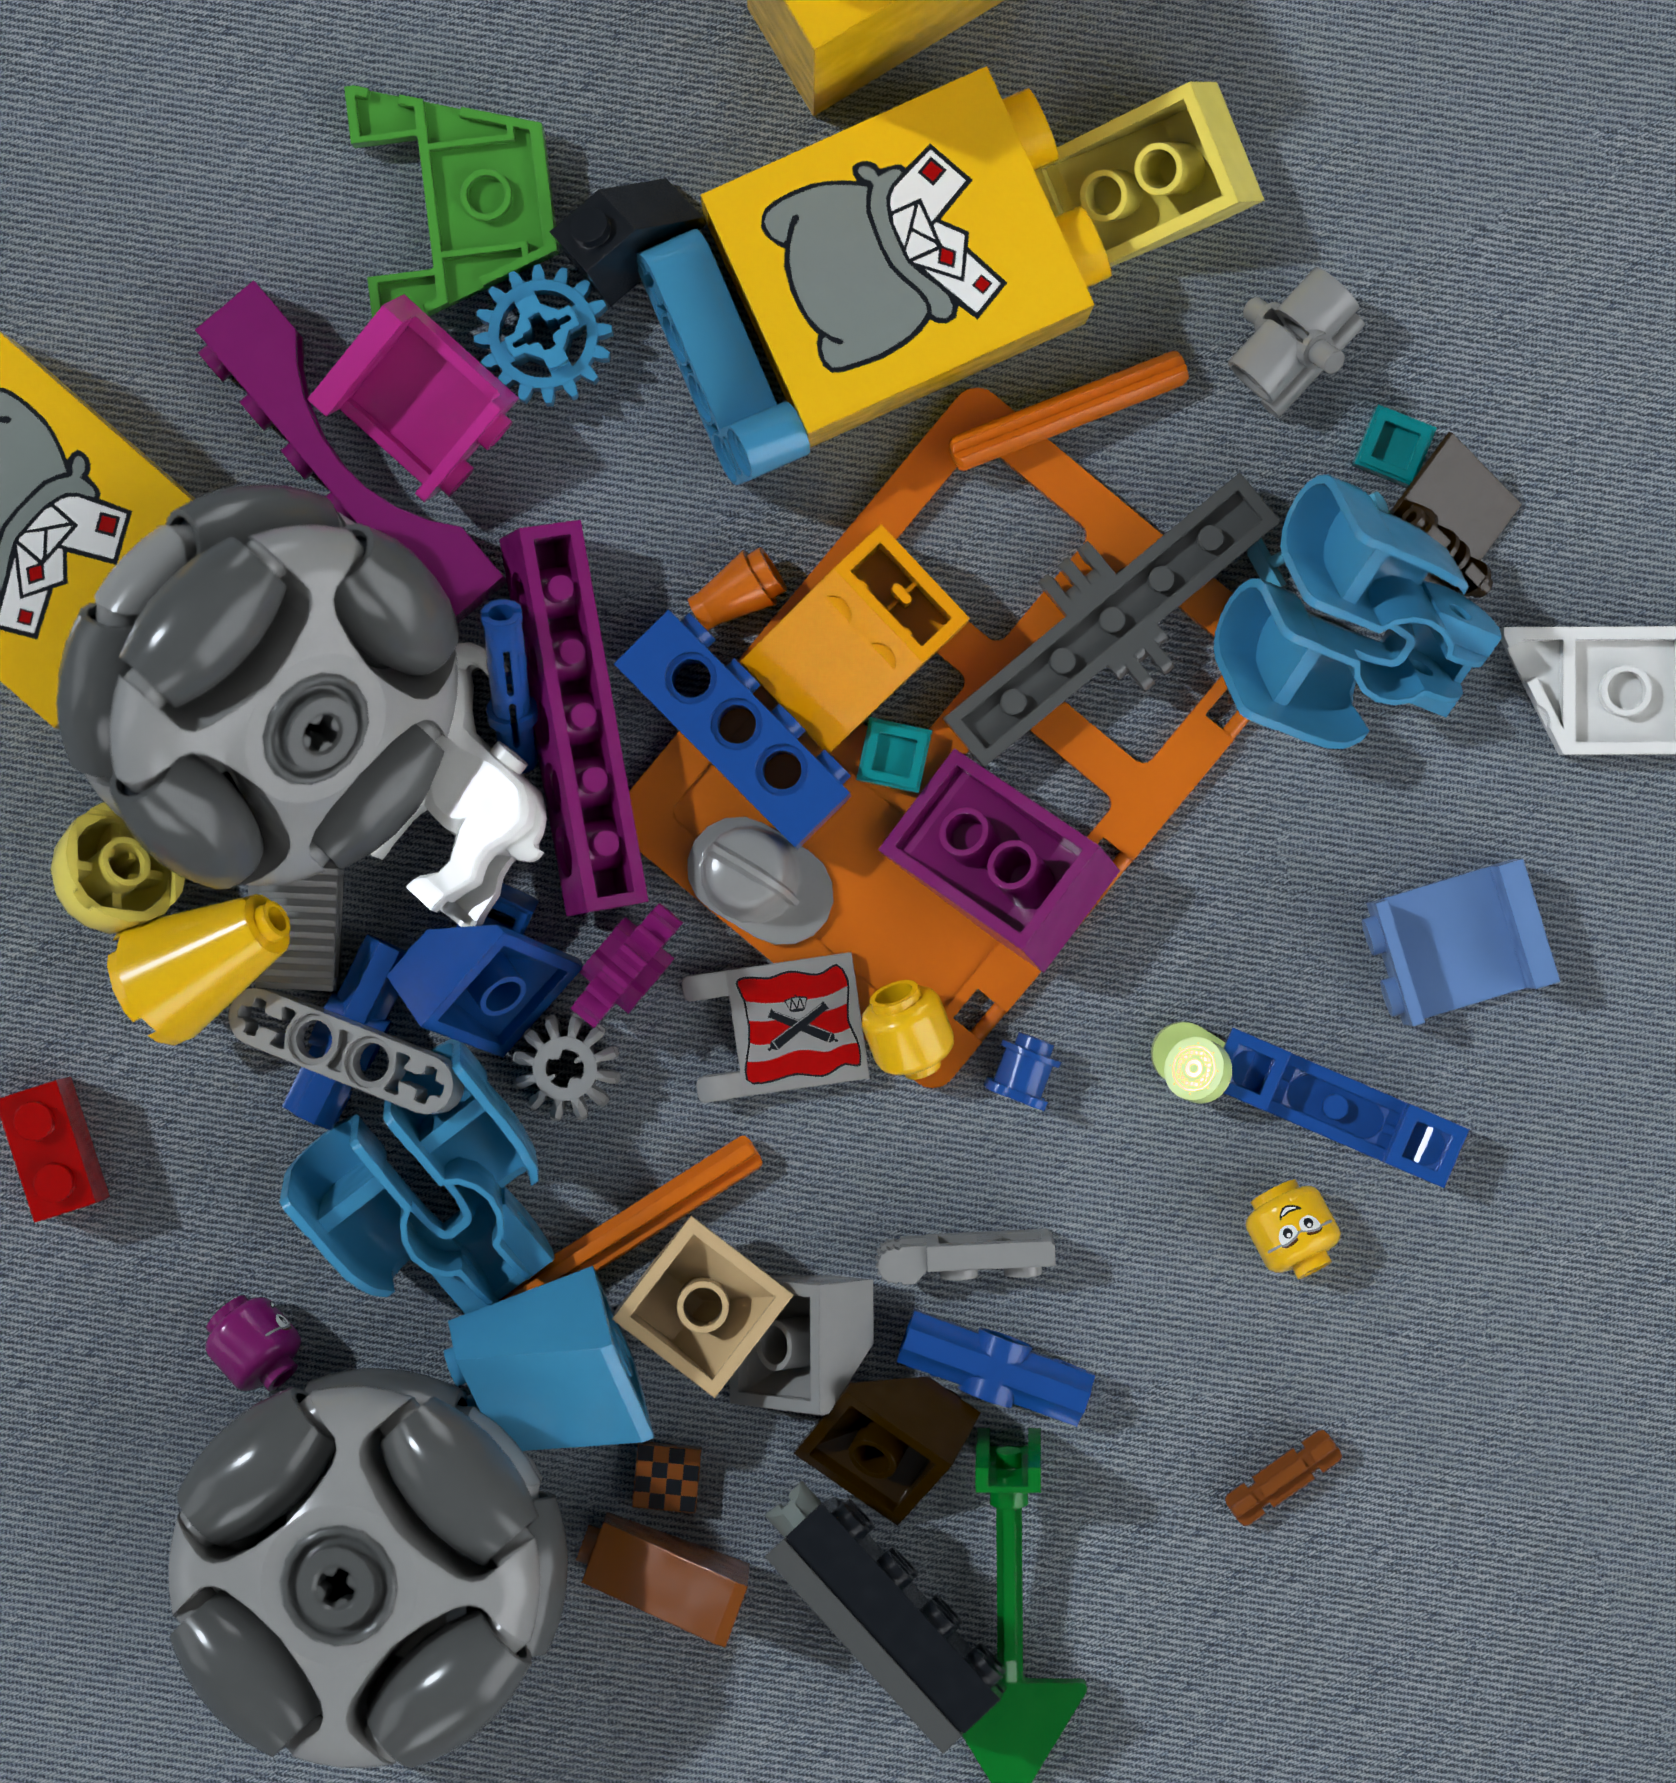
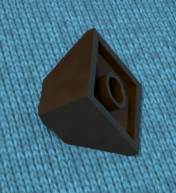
M929 1376L850 1383L842 1392L830 1413L822 1416L801 1441L793 1454L898 1526L951 1468L981 1412L963 1401L955 1392L943 1387Z

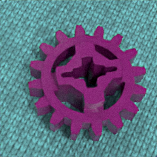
M661 903L648 914L638 927L625 917L592 954L579 972L590 981V984L570 1009L593 1029L615 1004L629 1014L675 959L663 948L683 922Z

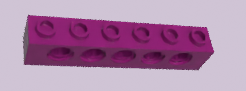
M581 519L518 528L499 540L510 600L515 601L522 608V630L527 658L530 696L535 699L538 705V721L533 726L566 917L649 902Z

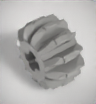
M576 1013L571 1016L569 1021L568 1034L562 1033L560 1021L556 1015L547 1016L545 1018V1026L551 1040L547 1041L537 1030L529 1028L523 1036L538 1052L533 1054L527 1051H516L513 1054V1062L519 1065L533 1066V1072L515 1078L514 1085L517 1089H521L534 1083L537 1084L540 1090L527 1103L531 1110H536L540 1107L548 1096L553 1098L554 1101L550 1110V1119L553 1121H560L565 1112V1103L570 1100L576 1118L578 1120L586 1119L588 1117V1107L583 1095L586 1093L596 1104L604 1107L610 1101V1098L604 1090L595 1084L596 1081L599 1080L609 1084H617L620 1081L621 1074L619 1072L600 1068V1062L618 1057L620 1054L617 1046H609L601 1051H596L593 1045L606 1033V1028L601 1024L592 1029L585 1039L579 1036L583 1026V1019ZM565 1050L573 1051L579 1056L574 1060V1063L582 1061L584 1064L583 1075H574L568 1084H563L555 1079L560 1074L559 1071L551 1073L550 1070L551 1059H560L564 1055Z

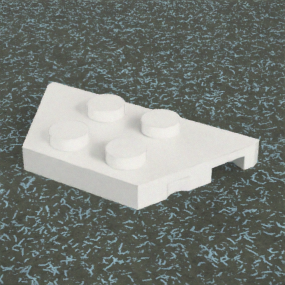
M1676 626L1500 628L1501 642L1558 755H1676Z

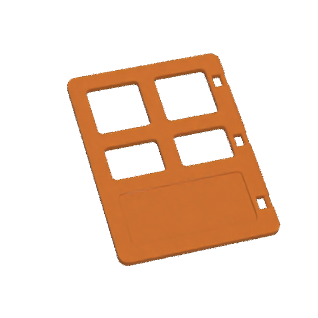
M977 387L963 391L738 659V662L740 663L835 566L880 524L896 540L901 536L956 470L957 466L952 459L948 444L953 436L1015 411L987 389ZM1049 439L999 457L1001 461L1081 526L1085 532L1084 543L1088 541L1115 573L1124 569L1163 536V534ZM1078 551L1070 559L1084 576L1092 570L1082 560ZM1061 571L1054 578L1064 592L1072 587ZM1213 577L1178 608L1212 637H1215L1220 615L1233 593ZM1045 592L1039 596L1004 639L992 640L972 623L968 622L936 653L963 676L964 686L929 728V730H932L919 793L856 780L867 732V726L863 723L829 753L851 775L843 786L851 793L852 797L802 845V847L809 850L824 864L833 887V905L828 919L813 936L796 944L774 945L752 936L714 913L773 963L852 952L861 1020L864 1011L870 1004V998L873 993L887 984L901 980H911L920 986L933 989L939 995L954 1034V1045L948 1055L940 1061L941 1066L935 1073L925 1078L914 1080L927 1088L941 1087L957 1074L1041 971L998 942L885 857L878 849L953 749H957L964 755L969 751L943 718L1065 618ZM1222 675L1152 759L1145 763L1138 762L1065 701L1029 730L1109 798V810L1088 834L1087 838L1096 844L1104 838L1120 851L1113 859V863L1120 872L1091 911L1250 721L1237 710L1227 724L1220 728L1206 716L1207 712L1228 688ZM762 685L753 693L770 712L779 704ZM732 710L722 719L720 726L722 737L731 743H743L754 734L756 720L754 715L747 710ZM678 731L629 790L640 853L700 903L702 902L696 897L688 880L687 859L694 841L708 826L724 818L747 817L762 822L778 831L680 731ZM806 732L798 738L815 758L823 751ZM780 754L773 757L768 762L765 770L768 784L776 789H787L794 786L801 776L799 760L788 754ZM979 989L994 1004L974 1028L969 1031L956 1021L954 1016L973 993Z

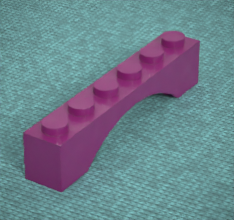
M254 280L195 329L207 344L198 354L222 382L231 375L236 378L248 393L239 402L264 431L274 424L289 443L280 451L299 474L306 480L315 472L331 491L326 497L333 503L337 512L353 522L371 527L395 538L410 549L440 583L450 600L457 624L507 583V579L462 527L430 521L395 507L366 488L345 467L326 439L312 404L307 400L310 393L304 365V338Z

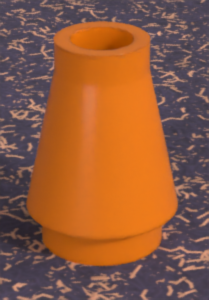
M759 547L749 554L747 551L742 550L698 593L689 597L688 603L699 623L709 631L719 624L776 605L775 597L787 591V588L769 555L762 547Z

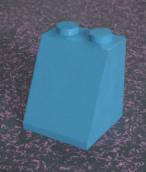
M593 1266L448 1321L453 1347L444 1350V1357L455 1385L458 1387L467 1383L472 1393L467 1396V1405L470 1407L476 1406L482 1414L502 1427L522 1451L643 1443L655 1438L634 1357L619 1324L612 1320L614 1312Z

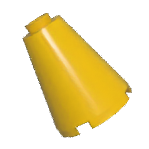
M254 894L159 917L148 923L118 932L113 939L118 940L117 950L108 954L107 960L112 990L124 1013L132 1022L142 1018L155 1030L154 1033L148 1036L156 1042L175 1046L197 1036L287 950L291 929L288 915L278 903L271 901L263 895Z

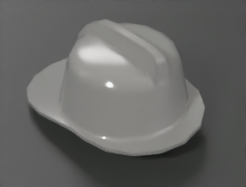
M747 817L724 818L708 826L693 843L687 863L688 880L696 897L711 911L752 936L774 945L796 944L813 936L827 921L833 905V887L824 864L804 847L801 846L797 850L781 833L768 825Z

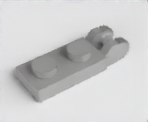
M1049 1229L938 1233L900 1236V1239H895L893 1236L892 1239L888 1240L886 1238L884 1243H880V1248H877L878 1255H876V1260L878 1261L876 1263V1268H878L877 1274L882 1276V1280L888 1281V1284L892 1282L895 1285L898 1282H902L903 1285L916 1284L926 1272H940L941 1279L961 1281L977 1278L978 1270L1004 1269V1275L1007 1277L1027 1278L1041 1275L1042 1267L1056 1266L1055 1242L1052 1231L1049 1232Z

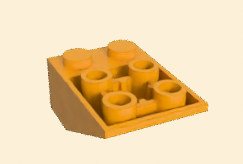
M880 524L835 566L740 663L795 718L822 750L825 749L828 753H831L967 625L970 618L885 527Z

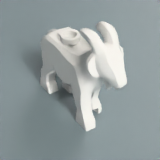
M458 643L455 649L458 666L457 698L447 738L442 734L436 740V743L444 751L437 773L424 801L415 814L392 838L370 855L383 860L412 822L428 810L444 828L456 836L450 860L439 872L418 876L406 888L431 911L437 913L440 910L460 927L483 925L487 914L500 897L504 876L516 860L533 862L541 858L544 852L540 850L539 843L545 832L547 816L542 793L521 774L528 764L502 742L497 741L491 748L477 735L472 712L474 694L472 674L482 669L488 675L486 650L473 643ZM504 663L505 672H509L507 666Z

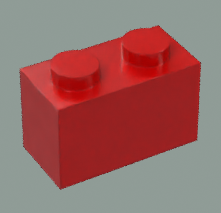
M71 1076L0 1098L1 1122L34 1223L95 1204L110 1197Z

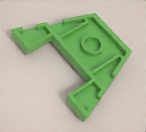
M355 85L344 86L350 140L354 148L418 141L431 243L432 269L367 277L372 318L383 304L403 294L430 317L509 279V273L512 271L519 274L559 254L558 243L550 233L556 226L545 131L541 122L465 107L459 109L424 102L420 98L374 92L368 88Z

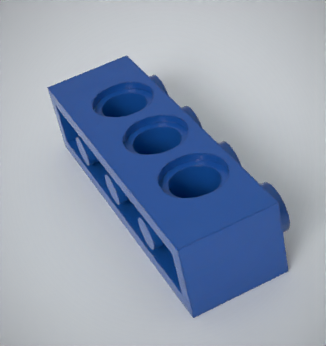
M668 609L614 665L798 850L852 797L851 793L843 786L851 775L825 749L816 758L798 740L806 730L780 704L770 712L753 695L761 685L735 658L724 666L707 649L716 639L690 613L680 621ZM700 664L705 666L710 672L711 681L708 689L698 697L688 698L682 696L676 688V677L679 671L687 665ZM744 709L751 712L755 717L756 728L754 734L743 743L736 744L726 741L722 737L720 730L722 719L732 710ZM780 754L792 755L801 764V776L798 782L787 789H776L770 786L765 777L768 762Z

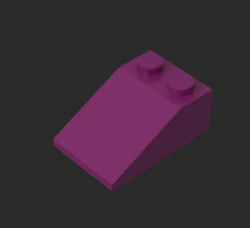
M955 748L878 849L885 857L1043 973L1120 872L1118 867L1098 844Z

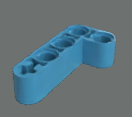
M692 229L638 252L637 263L640 278L718 460L729 480L734 485H739L809 455L810 444L804 425L798 413L789 402L776 403L714 255L702 233L698 229Z

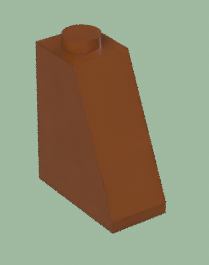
M610 1512L606 1513L601 1528L588 1525L576 1561L587 1565L581 1583L706 1641L726 1648L748 1587L750 1563Z

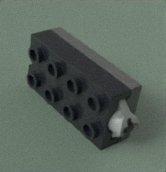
M801 1480L788 1494L790 1501L786 1506L778 1504L764 1515L784 1537L765 1558L940 1752L944 1754L1001 1700L1007 1688L1001 1680L1006 1669L981 1642L973 1649L956 1631L962 1624L957 1614L937 1594L931 1600H928L912 1583L918 1576L915 1568L895 1547L892 1546L886 1552L880 1548L868 1534L875 1528L874 1524L851 1499L842 1504L835 1497L821 1502Z

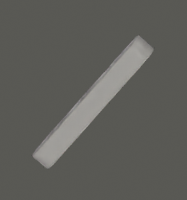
M266 988L244 990L230 1006L228 1016L230 1029L235 1037L244 1044L413 1112L421 1114L449 1112L458 1105L463 1096L465 1086L454 1073L452 1060L281 991ZM265 1006V1013L281 1021L291 1022L286 1031L279 1028L259 1027L258 1029V1021L250 1017L253 1007ZM316 1021H321L327 1025L332 1035L329 1051L320 1058L310 1055L304 1045L305 1031L308 1026ZM376 1043L387 1052L389 1065L382 1078L372 1081L362 1072L360 1059L364 1049ZM437 1069L436 1081L444 1085L442 1095L429 1096L426 1100L427 1089L424 1086L411 1081L401 1080L406 1070L415 1074H434Z

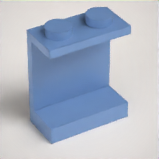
M1510 859L1366 903L1370 917L1362 919L1364 935L1372 955L1382 954L1389 977L1380 980L1383 998L1391 1017L1400 1015L1404 1025H1420L1425 1023V1018L1524 988L1538 989L1560 982L1523 859Z

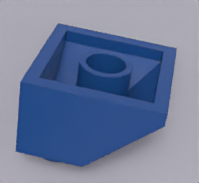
M484 925L427 929L417 942L410 946L402 959L388 973L387 978L420 1027L503 1058L523 1036L525 1031L533 1025L576 977L584 965L575 956L503 926Z

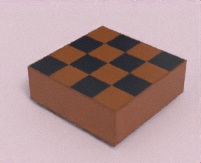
M648 1441L638 1443L632 1507L696 1513L702 1447Z

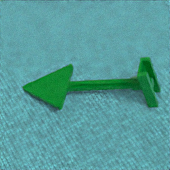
M977 1428L976 1493H990V1505L996 1508L997 1659L1006 1669L1001 1680L1007 1688L1001 1700L962 1737L991 1783H1032L1085 1696L1087 1682L1082 1678H1027L1023 1674L1022 1508L1028 1505V1493H1041V1428H1028V1446H990V1428Z

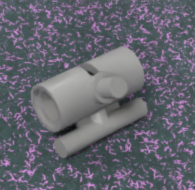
M1315 267L1281 304L1279 302L1267 303L1259 297H1254L1246 303L1243 316L1254 324L1255 333L1230 358L1228 365L1233 373L1253 393L1262 399L1261 404L1279 419L1323 371L1328 374H1334L1343 366L1345 356L1342 350L1365 326L1364 321L1356 314L1359 310V304L1336 278L1325 270Z

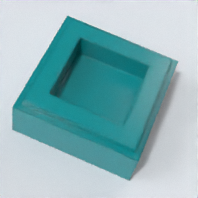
M1378 404L1373 410L1352 466L1408 488L1421 470L1437 427Z
M870 717L856 780L919 793L932 730Z

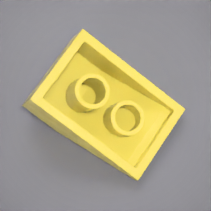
M1190 81L1057 147L1059 159L1034 170L1055 217L1078 206H1082L1086 210L1101 239L1110 267L1208 228L1265 201L1217 82Z

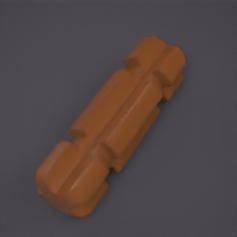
M1323 1429L1315 1431L1301 1441L1304 1448L1296 1452L1294 1448H1291L1254 1474L1252 1478L1255 1482L1247 1487L1243 1482L1226 1495V1504L1240 1524L1250 1526L1266 1514L1262 1508L1268 1504L1275 1508L1315 1480V1477L1312 1475L1313 1472L1320 1468L1322 1473H1325L1341 1461L1342 1454L1340 1449L1327 1432Z

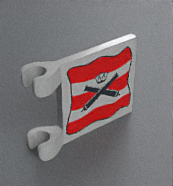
M852 952L692 974L683 978V996L687 1001L692 1002L729 996L740 1071L709 1074L698 1078L696 1087L700 1102L709 1103L745 1096L870 1079Z

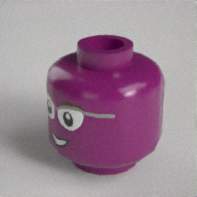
M240 1295L226 1303L207 1323L206 1329L210 1334L205 1344V1350L209 1358L238 1390L251 1391L264 1385L268 1391H273L284 1384L297 1370L298 1365L293 1359L300 1348L301 1337L296 1328L270 1299L255 1297L249 1300L245 1295Z

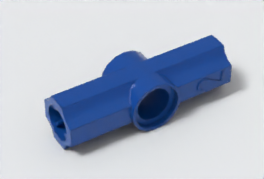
M367 934L357 951L352 965L348 969V974L338 994L334 992L330 996L324 1009L388 1033L392 1022L388 1017L399 994L387 978V975L406 954V951L385 940ZM321 1021L316 1022L308 1041L312 1045L308 1053L315 1058L324 1056L329 1051L332 1043L331 1031ZM375 1043L364 1049L360 1059L361 1070L366 1072L381 1047L380 1045ZM301 1067L282 1107L301 1119L331 1131L336 1122L339 1121V1117L352 1095L353 1087Z
M918 1309L913 1311L896 1359L898 1363L904 1364L908 1368L926 1372L931 1376L940 1377L959 1384L958 1388L961 1391L981 1400L1011 1408L1015 1404L1076 1427L1085 1412L1095 1379L1093 1372L1066 1361L1034 1352L1031 1345L1014 1337L982 1327L976 1331Z

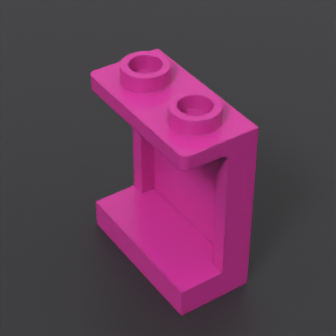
M403 294L382 305L307 400L326 417L340 409L422 483L415 492V495L423 502H426L440 491H443L450 497L466 481L474 470V467L467 460L480 445L488 451L506 433L513 423L506 416V413L519 397Z

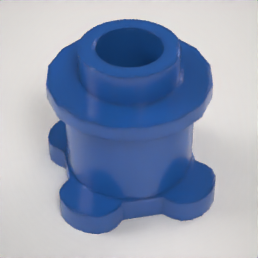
M1022 1032L1018 1033L1015 1043L1003 1039L1001 1046L1006 1049L994 1078L987 1076L983 1086L992 1092L1045 1111L1048 1102L1042 1098V1094L1053 1067L1060 1068L1062 1063L1051 1057L1055 1045Z

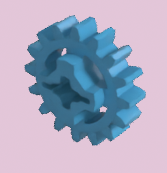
M541 264L534 265L531 281L523 282L522 278L515 271L510 272L509 280L512 289L504 293L502 290L492 286L488 292L496 307L493 311L478 309L476 313L478 320L489 326L488 332L474 335V343L476 347L491 349L492 352L485 356L480 363L489 371H495L500 368L502 373L498 379L509 389L514 384L519 385L518 397L519 401L523 404H528L534 391L542 393L547 407H554L556 391L562 389L565 390L566 394L573 401L578 399L579 394L575 383L583 378L586 382L596 385L600 380L591 367L593 362L610 363L612 357L608 350L599 346V340H605L614 336L612 325L597 323L596 321L597 318L601 317L608 310L604 300L588 303L586 299L592 290L591 283L585 279L574 288L570 287L569 272L564 267L559 269L554 280L546 279ZM537 295L557 296L574 306L570 307L568 305L558 310L540 304ZM516 306L520 316L515 332L505 337V341L502 342V329L505 320ZM544 322L549 330L560 327V330L553 334L555 345L551 349L544 350L539 342L528 345V342L535 338L533 327L536 324ZM587 330L584 350L580 358L572 366L568 359V354L573 339L583 335V331ZM527 362H532L547 367L552 377L530 376L519 371L514 366L518 365L520 367Z

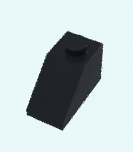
M667 178L599 189L555 226L550 233L575 269L591 283V286L611 307L641 281L638 272V252L692 229L700 230L707 222Z

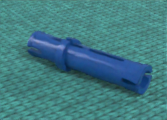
M498 599L487 603L480 611L481 622L484 627L486 664L491 692V700L487 704L486 709L487 721L490 727L495 730L496 742L500 741L508 746L528 764L521 773L524 774L533 770L538 764L533 726L538 721V705L535 699L530 696L527 658L522 630V608L515 601ZM507 651L510 663L509 672H505L503 653ZM507 684L512 685L511 693L507 691ZM514 704L516 722L511 724L509 705Z

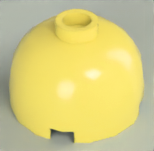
M105 802L94 806L85 814L77 817L54 848L51 874L56 896L66 912L86 927L108 934H117L118 932L148 923L162 917L183 892L185 878L164 867L139 844L123 819L115 814Z

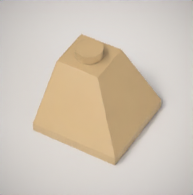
M691 1215L614 1311L612 1320L715 1398L794 1294Z

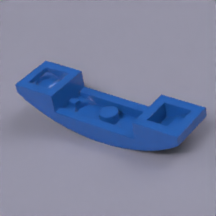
M1232 1027L1223 1047L1232 1063L1231 1081L1224 1094L1445 1188L1470 1129Z

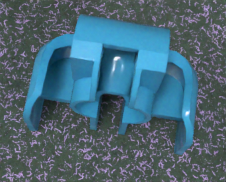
M1325 474L1318 475L1306 483L1295 497L1287 513L1280 545L1283 560L1301 597L1308 605L1379 634L1385 630L1387 631L1381 640L1378 641L1335 625L1308 613L1302 600L1292 591L1260 578H1255L1241 584L1227 601L1217 624L1213 649L1219 670L1237 710L1243 717L1267 728L1283 732L1323 748L1344 749L1363 741L1369 733L1368 727L1353 706L1356 682L1361 692L1375 702L1394 706L1410 703L1446 718L1463 694L1461 683L1471 668L1481 667L1502 639V635L1493 619L1478 605L1463 596L1469 586L1447 548L1420 528L1377 509L1372 498L1361 488ZM1430 572L1458 587L1463 595L1445 586L1423 580Z
M449 1039L431 1051L452 1060V1069L465 1086L463 1096L458 1105L449 1112L441 1114H421L384 1100L383 1119L389 1129L420 1162L439 1186H445L454 1197L460 1208L457 1213L442 1223L389 1164L384 1145L357 1114L337 1123L331 1131L327 1130L292 1162L284 1174L279 1201L286 1214L303 1234L312 1241L326 1260L346 1281L359 1290L372 1296L389 1297L395 1292L393 1278L411 1259L423 1270L431 1273L464 1314L499 1302L501 1298L526 1279H530L552 1262L555 1256L546 1236L535 1220L505 1187L526 1171L531 1186L539 1181L536 1150L522 1123L504 1099L488 1083L487 1072L464 1043ZM437 1069L434 1074H415L406 1070L401 1080L411 1081L424 1086L427 1089L426 1100L429 1096L442 1095L444 1085L436 1081Z

